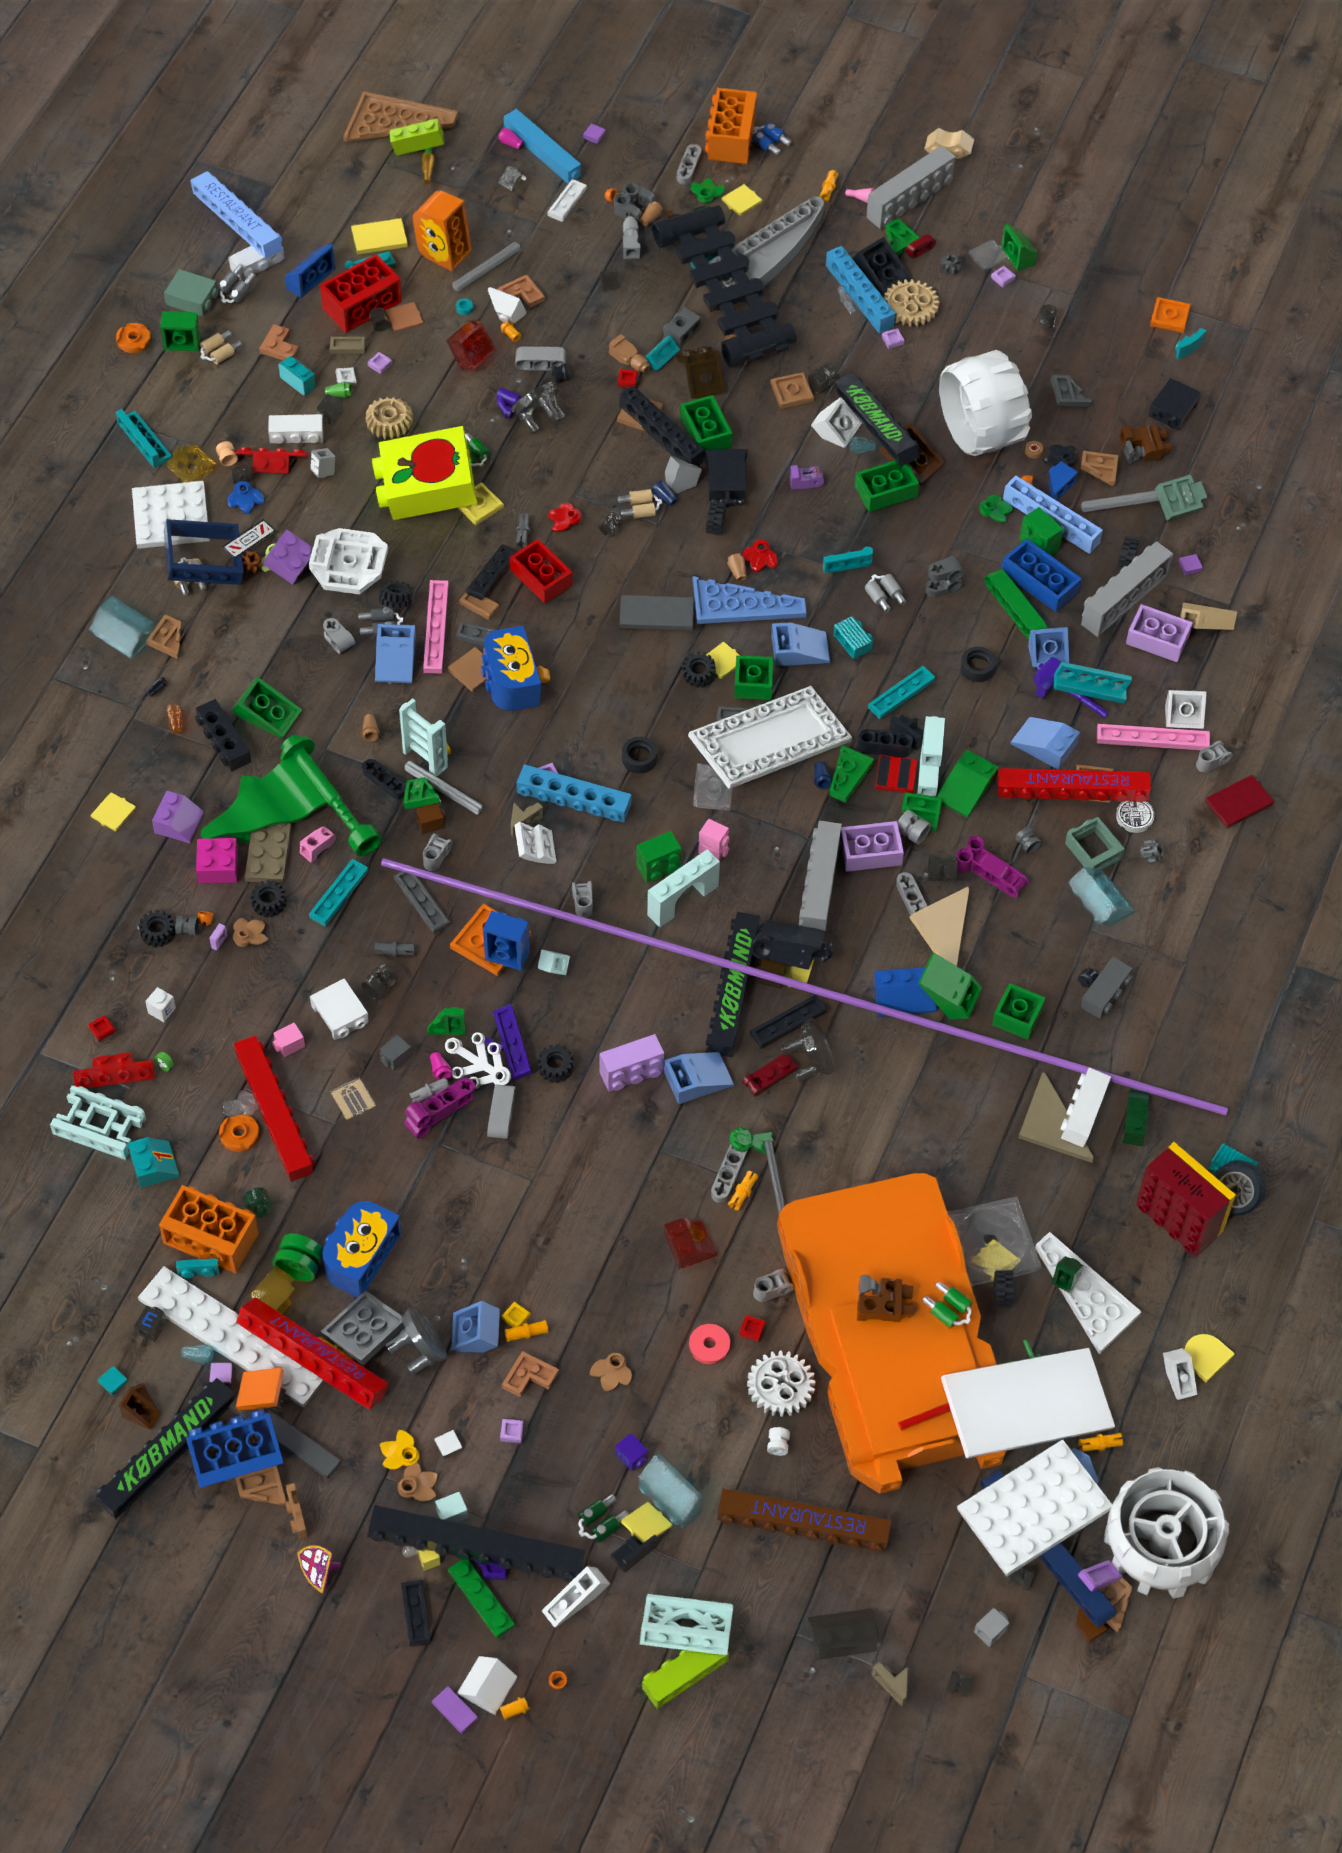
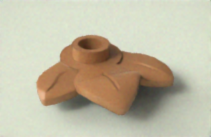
M240 918L234 923L233 928L235 932L233 940L236 945L240 947H246L250 943L260 945L268 940L262 934L265 928L263 921L251 920L248 922L246 919Z
M612 1353L606 1359L598 1360L590 1370V1376L601 1378V1386L605 1392L614 1390L619 1383L629 1385L632 1378L631 1371L626 1367L625 1357L619 1353ZM613 1362H618L619 1365H618V1366H613L612 1363H613Z
M414 1463L405 1469L404 1478L398 1483V1492L404 1498L413 1497L419 1502L433 1500L436 1494L431 1488L435 1485L438 1474L434 1472H421L419 1464ZM411 1486L412 1490L406 1491L405 1487Z

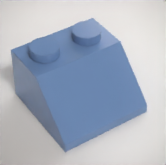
M480 1301L454 1312L451 1351L486 1352L498 1347L500 1309Z

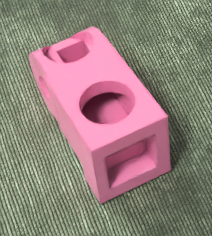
M325 826L320 827L300 841V854L309 862H314L317 859V855L335 843L336 835Z

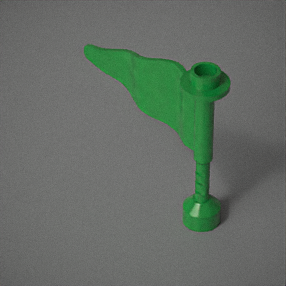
M299 735L290 736L283 742L281 746L283 750L280 756L281 762L270 773L247 786L227 811L201 830L202 839L244 835L271 825L300 821L318 808L328 804L334 808L350 829L348 844L357 856L363 857L371 854L382 842V837L373 825L359 824L341 800L340 794L310 755L315 748L314 741L310 737H300Z

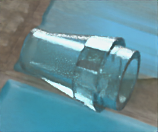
M857 436L849 440V451L854 454L875 451V441Z
M209 1345L183 1346L181 1350V1358L202 1365L211 1364L214 1357V1350Z

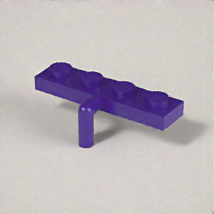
M510 1004L493 1011L502 1041L499 1045L501 1046V1051H505L512 1078L515 1081L533 1074L513 1006ZM491 1038L485 1039L487 1047L490 1043L494 1042ZM496 1045L492 1047V1052H496Z

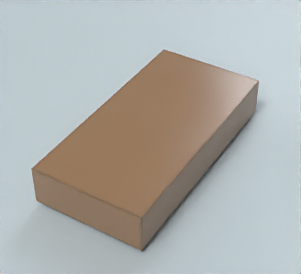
M465 593L459 600L460 605L488 620L500 608L498 603L487 597H484L481 601Z

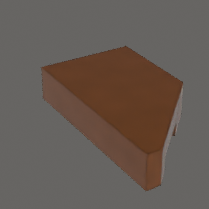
M1078 1605L1076 1627L1088 1643L1105 1633L1107 1628L1104 1624L1099 1628L1095 1626Z

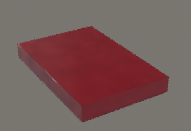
M1253 775L1207 797L1205 801L1227 829L1274 804L1273 799Z

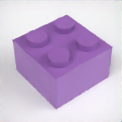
M286 529L267 555L263 565L293 585L309 564L313 547Z

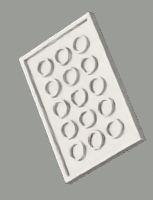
M1061 1440L958 1505L957 1510L1007 1577L1109 1512L1112 1504L1066 1443Z

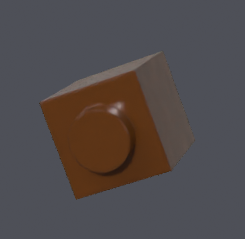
M438 803L416 808L417 821L422 834L444 828L446 815L443 809L440 810Z

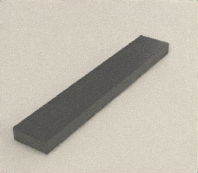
M238 1396L229 1405L230 1410L239 1416L242 1415L243 1418L251 1417V1412L261 1409L264 1412H269L278 1444L326 1479L341 1464L338 1458L268 1408L238 1411L236 1408Z

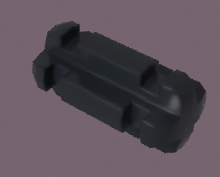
M163 677L158 678L146 688V693L150 697L154 696L167 685V681Z

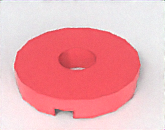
M716 1324L700 1325L690 1336L689 1349L697 1361L703 1364H715L725 1359L728 1355L730 1338L728 1333ZM711 1340L715 1343V1346L707 1348L704 1343Z

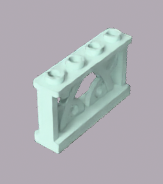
M647 1594L640 1644L727 1655L733 1605ZM681 1618L693 1619L700 1625L693 1628L683 1627L674 1621Z

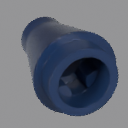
M660 480L653 486L652 491L654 495L669 506H673L677 502L678 498L666 482Z
M821 761L815 763L814 784L819 789L829 788L832 783V777L825 763Z

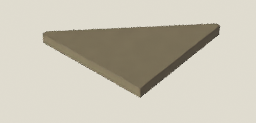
M1042 1072L1021 1128L1019 1139L1092 1163L1094 1157L1086 1143L1084 1147H1080L1061 1139L1063 1130H1060L1064 1119L1068 1120L1069 1115L1066 1114L1067 1110L1048 1077Z

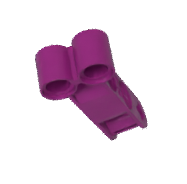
M971 836L967 841L966 848H962L956 853L954 866L957 871L966 873L971 870L1011 897H1017L1019 891L1029 883L1025 875L985 850L984 840L979 836Z
M462 1078L422 1103L418 1101L413 1102L405 1110V1114L408 1117L404 1121V1125L417 1139L424 1137L429 1132L431 1126L473 1100L475 1083L469 1078Z

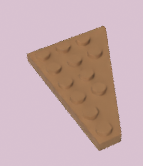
M363 91L343 139L349 142L390 136V130L437 118L442 129L453 128L458 118V111Z

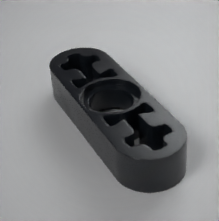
M368 759L363 762L362 770L365 777L393 798L401 799L404 797L406 789L404 781L374 759ZM382 776H388L390 778L387 782H382L379 780Z

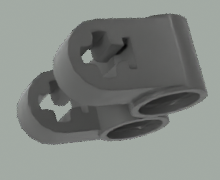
M626 183L623 186V192L614 196V213L624 219L634 217L638 222L642 217V212L636 205L639 203L647 207L649 203L656 201V197L651 191L636 183Z
M950 556L930 564L928 577L931 580L926 584V594L929 597L936 598L953 593L962 587L963 582L960 578L964 575V570L955 556Z

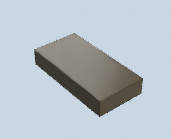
M330 337V354H365V337Z

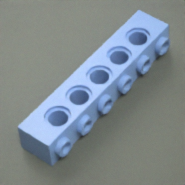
M1015 476L1005 486L1004 501L1025 514H1029L1040 507L1063 528L1062 537L1090 554L1100 544L1103 531L1101 528L1021 478Z

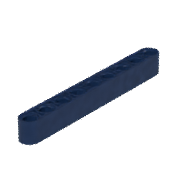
M997 1469L980 1481L983 1490L1003 1478L1004 1474ZM1061 1543L1038 1556L1095 1626L1099 1628L1117 1615L1112 1604L1099 1589L1091 1592L1080 1579L1078 1574L1083 1569Z

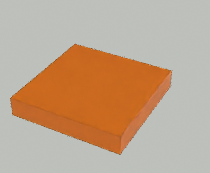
M1157 297L1150 326L1184 333L1191 304Z
M280 1367L243 1372L236 1403L238 1411L276 1407L284 1370Z

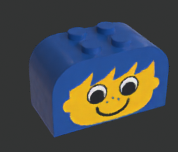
M524 626L500 629L489 633L484 640V651L481 656L483 664L481 666L482 677H486V691L490 692L494 704L508 711L539 706L541 681Z
M368 1201L352 1205L343 1217H339L333 1233H329L325 1240L323 1259L328 1281L336 1288L355 1297L360 1296L367 1290L402 1234L400 1215Z

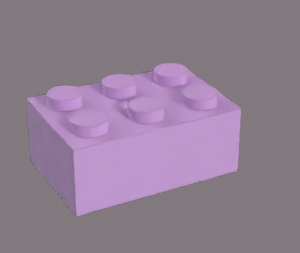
M1141 604L1128 631L1126 644L1178 662L1190 636L1193 622Z
M897 821L841 827L840 846L846 872L902 865L904 852Z
M655 1034L600 1053V1075L608 1092L621 1090L624 1086L638 1084L642 1080L650 1077L655 1078L664 1073V1052Z

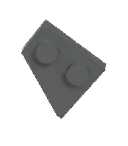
M1069 375L1052 376L1051 382L1058 406L1090 407V398L1086 399L1081 394L1083 390L1074 383V380Z

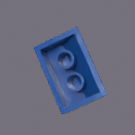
M328 244L319 247L303 262H300L296 268L288 272L285 276L286 289L302 298L336 269L333 245Z
M926 967L875 971L873 986L876 1004L909 1014L936 1012V1003L918 984ZM878 1013V1017H880V1016H888V1015H884V1014Z

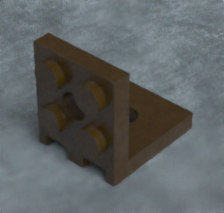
M702 346L698 347V351L687 349L682 350L681 354L676 355L677 362L685 364L691 399L725 392L718 350ZM703 373H708L709 380L706 383H703L700 379Z

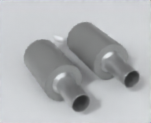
M891 574L885 576L872 575V579L865 586V590L877 606L881 605L885 612H888L891 608L886 603L887 596L877 582L874 581L875 578L881 579L880 583L892 599H897L901 605L906 603V600L901 595L903 590Z

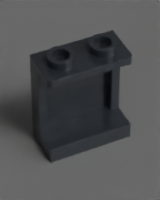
M1170 378L1151 404L1149 417L1171 428L1180 430L1182 422L1191 409L1198 406L1201 392Z

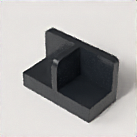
M893 715L889 730L909 734L913 738L912 748L916 751L922 747L924 731L917 726L918 719L914 717L910 721L904 715H901L899 718Z
M654 1534L642 1543L635 1535L633 1537L628 1535L626 1543L611 1554V1558L624 1572H627L658 1547V1537Z

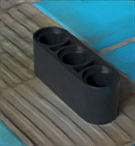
M870 729L862 730L859 733L858 749L862 753L905 758L912 752L913 738L909 734Z

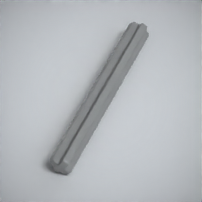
M513 242L453 282V289L456 292L460 291L520 251V245L517 242Z
M1148 491L1081 502L1082 512L1159 501L1156 491Z
M408 761L405 764V771L417 778L425 777L433 788L473 813L480 814L483 810L482 804L414 762Z

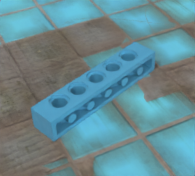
M840 246L828 251L826 267L880 334L893 328L895 312L845 249Z
M525 764L517 780V793L523 796H531L541 801L556 803L559 806L574 808L577 811L588 812L613 821L625 822L631 807V794Z

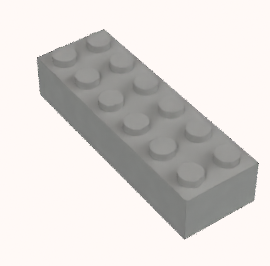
M941 145L869 193L866 218L881 229L897 217H901L909 209H913L921 201H925L930 195L938 192L945 185L950 184L953 181L955 156Z
M1157 541L1153 545L1147 546L1140 556L1137 555L1131 564L1124 566L1116 577H1111L1108 584L1104 587L1101 586L1093 597L1090 596L1086 599L1081 625L1099 637L1168 576L1173 553Z
M819 821L818 828L814 827L802 907L799 915V926L826 931L842 825L840 823Z

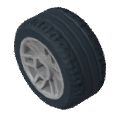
M1235 1160L1226 1163L1214 1174V1177L1236 1195L1230 1214H1248L1262 1203L1266 1193V1181L1262 1172L1255 1165L1247 1161Z

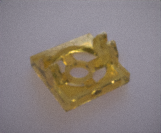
M181 444L180 450L175 448L173 458L166 462V466L185 483L196 482L217 468L216 463L195 444L189 447ZM188 455L199 456L195 460H189L188 458H186ZM179 461L184 463V468L181 470L178 468ZM190 463L196 464L194 469H188L187 465Z

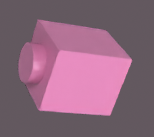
M295 1023L273 1033L275 1040L272 1042L273 1046L284 1057L305 1047L304 1037Z

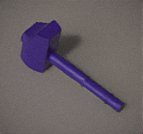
M1051 657L1045 664L1041 663L1037 667V672L1033 679L1037 687V696L1044 698L1054 688V674L1061 663L1058 659ZM1069 693L1104 719L1108 716L1109 713L1088 697Z

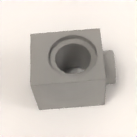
M993 1608L976 1624L974 1633L990 1648L1008 1631L1010 1623L1003 1612H998Z

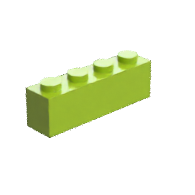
M682 1650L679 1657L674 1660H667L663 1663L661 1669L648 1673L643 1678L642 1689L654 1706L659 1709L728 1662L729 1652H727V1655Z

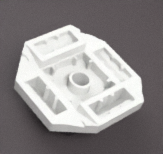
M338 528L326 534L322 533L316 536L309 568L324 590L361 594L381 578L388 545L375 533Z

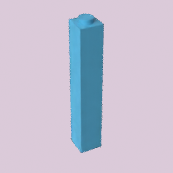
M515 109L504 116V128H510L524 141L523 145L565 182L569 184L572 179L577 180L581 176V164L519 110Z

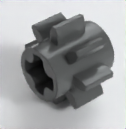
M948 254L945 258L942 257L940 270H944L947 275H954L956 271L960 272L961 259H958L957 255Z
M1156 839L1144 841V846H1141L1140 853L1144 860L1148 859V863L1157 862L1164 855V847L1160 842L1157 843Z

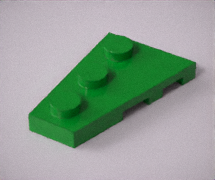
M842 745L829 790L830 796L846 803L874 765V759Z

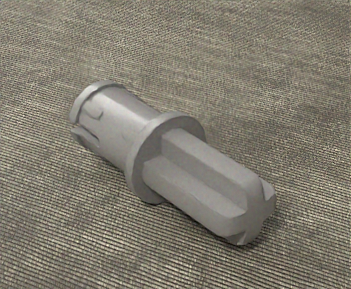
M442 1078L429 1085L425 1084V1087L409 1093L412 1098V1102H421L449 1087V1084L445 1078Z

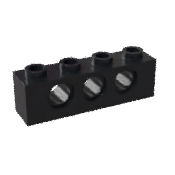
M214 699L196 707L197 716H195V720L198 726L204 728L203 732L208 740L211 739L213 742L212 747L214 751L220 753L223 765L228 766L232 772L251 763L250 751L217 700Z

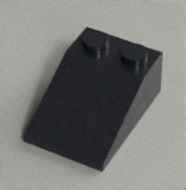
M885 237L857 252L852 258L872 285L883 296L887 293L888 288L892 289V284L897 286L898 281L904 284V280H907V282L911 281V277Z

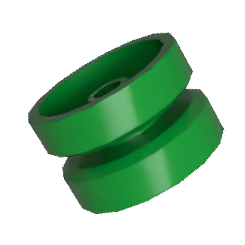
M291 1233L285 1234L279 1244V1250L272 1261L273 1267L288 1278L302 1282L312 1281L317 1274L318 1265L322 1262L323 1248L320 1244L306 1236Z

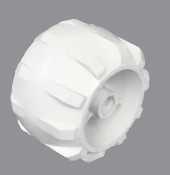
M994 350L978 356L966 357L957 363L948 365L940 375L939 384L943 415L954 441L965 453L977 456L996 452L1005 446L1025 440L1030 429L1028 423L1032 418L1027 396L1028 391L1019 374L1018 367L1008 360L1007 355Z
M1157 1467L1149 1469L1148 1473L1139 1476L1133 1481H1127L1121 1487L1119 1495L1111 1506L1105 1529L1104 1542L1111 1546L1114 1554L1112 1564L1120 1574L1127 1572L1132 1578L1140 1582L1137 1591L1148 1595L1150 1587L1168 1590L1172 1598L1184 1596L1188 1586L1197 1582L1206 1584L1223 1556L1226 1539L1229 1534V1523L1225 1520L1224 1511L1220 1504L1222 1499L1215 1490H1211L1204 1482L1196 1478L1194 1473L1186 1470L1181 1472L1177 1470H1162V1468ZM1151 1512L1172 1514L1163 1515L1156 1522L1138 1518ZM1183 1521L1189 1525L1197 1539V1548L1186 1557L1182 1556L1177 1543ZM1137 1537L1149 1540L1151 1551L1158 1556H1168V1559H1162L1149 1553L1142 1547Z

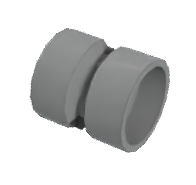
M907 810L897 822L899 833L903 836L908 835V839L917 845L923 842L931 829L930 823L924 819L918 820V816L910 810Z

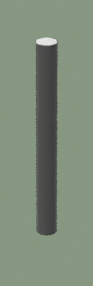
M771 1140L764 1142L779 1214L784 1208L785 1203L773 1144Z

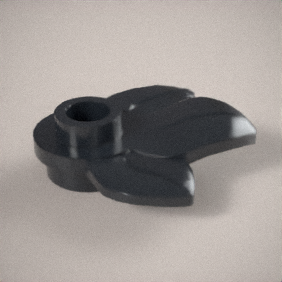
M1058 444L1051 445L1049 447L1051 455L1043 458V462L1051 466H1056L1062 461L1069 467H1073L1076 461V448L1071 445L1065 448Z

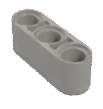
M519 347L516 349L515 366L520 370L551 371V366H561V364L566 363V351L561 347Z
M495 1084L487 1137L508 1139L515 1099V1086Z

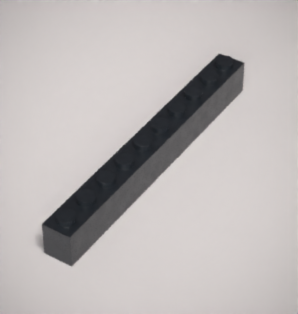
M374 1505L367 1536L377 1542L387 1541L392 1542L396 1546H411L419 1551H435L439 1555H453L461 1560H476L485 1565L495 1564L503 1569H518L527 1574L537 1573L545 1578L556 1577L569 1583L582 1572L586 1551Z

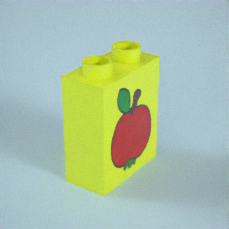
M463 426L379 442L381 457L372 458V464L376 480L384 478V485L376 487V493L380 508L389 506L393 520L477 504L469 447Z

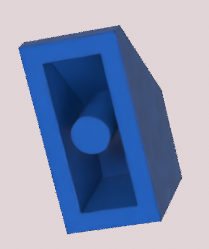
M1062 461L1056 466H1052L1049 470L1048 485L1050 497L1058 501L1076 484L1078 472Z

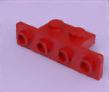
M241 447L240 450H236L237 456L253 457V473L289 474L290 458L308 459L309 456L301 449H294V452H287L286 449L269 451L268 448H258V451H251V448Z
M132 1053L98 1056L97 1058H92L93 1068L73 1071L75 1087L81 1086L84 1088L155 1079L153 1061L133 1062Z

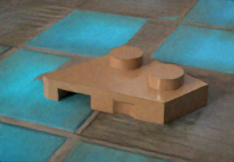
M1083 451L1081 469L1114 486L1118 455Z
M276 1465L235 1477L240 1498L281 1506L286 1505Z

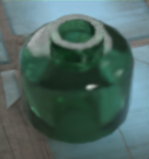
M252 1188L243 1197L245 1208L253 1212L258 1218L266 1216L272 1209L271 1198L264 1188Z

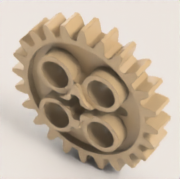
M911 279L910 283L904 280V284L898 281L897 286L892 284V289H887L884 300L895 312L896 323L902 321V326L908 323L909 327L914 323L917 327L919 322L925 325V320L930 322L931 318H935V313H938L939 297L936 296V291H932L931 286L926 288L927 283L920 285V281L914 283L913 279Z

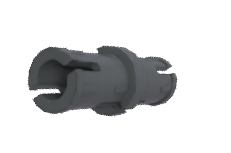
M523 513L519 515V523L516 527L517 539L515 545L520 549L521 543H523L522 548L527 546V537L530 534V515L526 513L524 519Z
M393 941V943L375 942V954H389L392 957L397 955L414 956L415 944L397 943V941Z

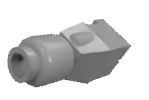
M627 217L623 222L624 259H640L638 222L634 217Z

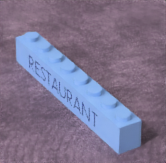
M207 171L190 180L193 193L265 259L283 250L280 234L272 230L269 224L267 225L263 222L260 216H257L251 208H248L242 200H239L215 176H212Z

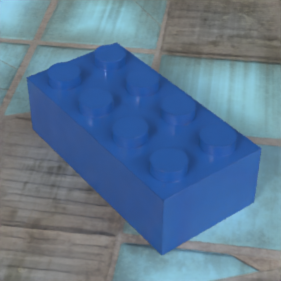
M1025 539L1003 558L1002 569L1010 579L1054 612L1061 609L1080 591L1082 578L1029 539Z

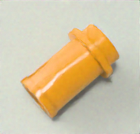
M504 322L501 325V332L506 334L513 342L516 343L521 339L522 335L513 327V323Z
M518 1697V1700L500 1706L504 1720H507L522 1712L526 1714L525 1711L529 1710L525 1697L521 1699Z

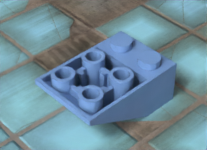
M794 623L772 624L771 639L775 666L830 663L825 631Z
M378 624L375 682L412 683L416 644L415 625Z
M719 1052L682 1054L664 1060V1073L678 1104L734 1086Z

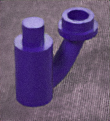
M501 387L497 393L498 406L506 419H511L515 410L512 406L507 407L505 402L515 407L518 405L524 407L526 403L525 400L521 399L520 395Z

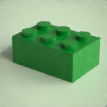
M713 395L680 404V420L687 434L703 449H726L732 447V432Z
M892 461L857 472L855 476V488L868 512L918 497L919 482L909 464L900 467L896 461Z

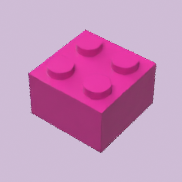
M236 838L197 839L196 873L198 884L237 883L238 849Z

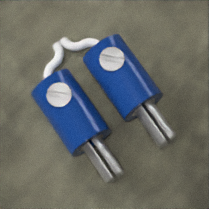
M770 122L765 126H756L754 128L755 132L752 136V142L766 152L772 151L777 155L780 153V149L774 146V141L777 143L783 142L788 146L791 144V140L785 137L786 133ZM763 128V133H764V134H762L761 132H759V131H757V130H760V129Z

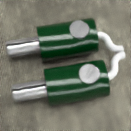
M613 1494L603 1501L597 1499L578 1513L580 1519L579 1534L590 1539L595 1538L600 1543L620 1529L619 1523L629 1514L624 1510L616 1517L610 1515L590 1530L593 1535L591 1536L583 1532L582 1523L587 1527L607 1513L606 1507L616 1501Z

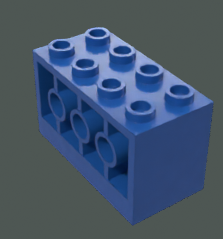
M261 1409L251 1412V1417L243 1418L240 1415L230 1418L231 1422L224 1425L220 1421L210 1424V1429L202 1431L200 1427L189 1431V1435L185 1437L200 1488L283 1463L269 1412H264ZM252 1434L259 1436L256 1444L248 1442ZM231 1440L239 1443L236 1446V1450L232 1451L231 1448H227ZM213 1446L214 1449L218 1448V1451L215 1452V1456L211 1457L210 1454H206V1452L209 1451V1447Z

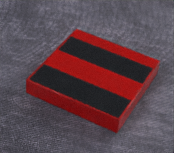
M880 755L875 789L913 793L917 760Z

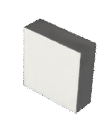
M454 1430L434 1439L443 1459L463 1450Z

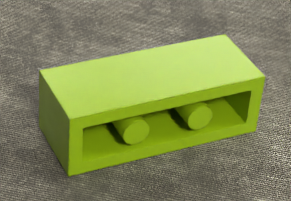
M437 118L390 130V142L396 156L444 145V133Z

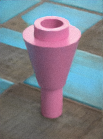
M846 189L845 195L856 197L868 203V194L875 189Z

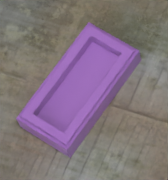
M1110 1560L1084 1569L1078 1574L1091 1592L1118 1582L1122 1578V1575Z
M449 1687L445 1688L432 1700V1704L461 1734L478 1720V1717Z

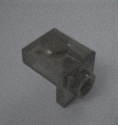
M508 165L498 183L513 192L521 179L525 181L526 177L522 174L523 170L517 166L512 168Z

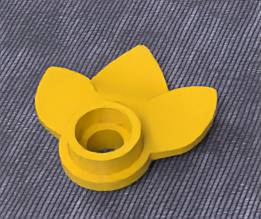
M403 1430L398 1431L396 1441L380 1443L382 1454L387 1457L383 1462V1466L388 1469L395 1470L402 1466H410L419 1460V1452L414 1447L413 1437ZM408 1454L413 1456L411 1459L405 1458Z

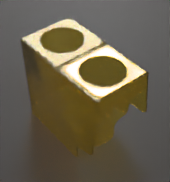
M275 1265L250 1294L251 1299L256 1297L279 1313L284 1314L292 1304L288 1298L295 1290L291 1284L294 1279Z

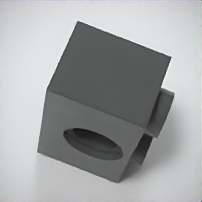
M684 307L675 314L670 322L664 325L663 339L671 335L679 349H681L701 328V317Z

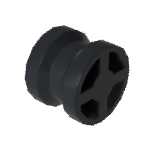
M566 363L561 364V366H551L555 383H558L560 380H569Z

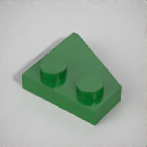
M425 777L407 780L403 802L405 809L441 802L439 795L434 792L433 787Z

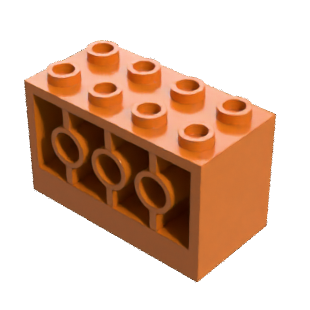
M717 88L716 95L713 94L712 105L714 107L711 106L710 117L712 118L708 120V128L710 130L706 131V140L708 142H706L705 152L708 153V160L748 163L756 116L757 92Z
M184 1185L181 1186L159 1224L163 1244L199 1259L218 1258L220 1268L235 1274L259 1234L256 1216L250 1210L239 1209L230 1202H222L211 1194L205 1195L194 1187H186Z

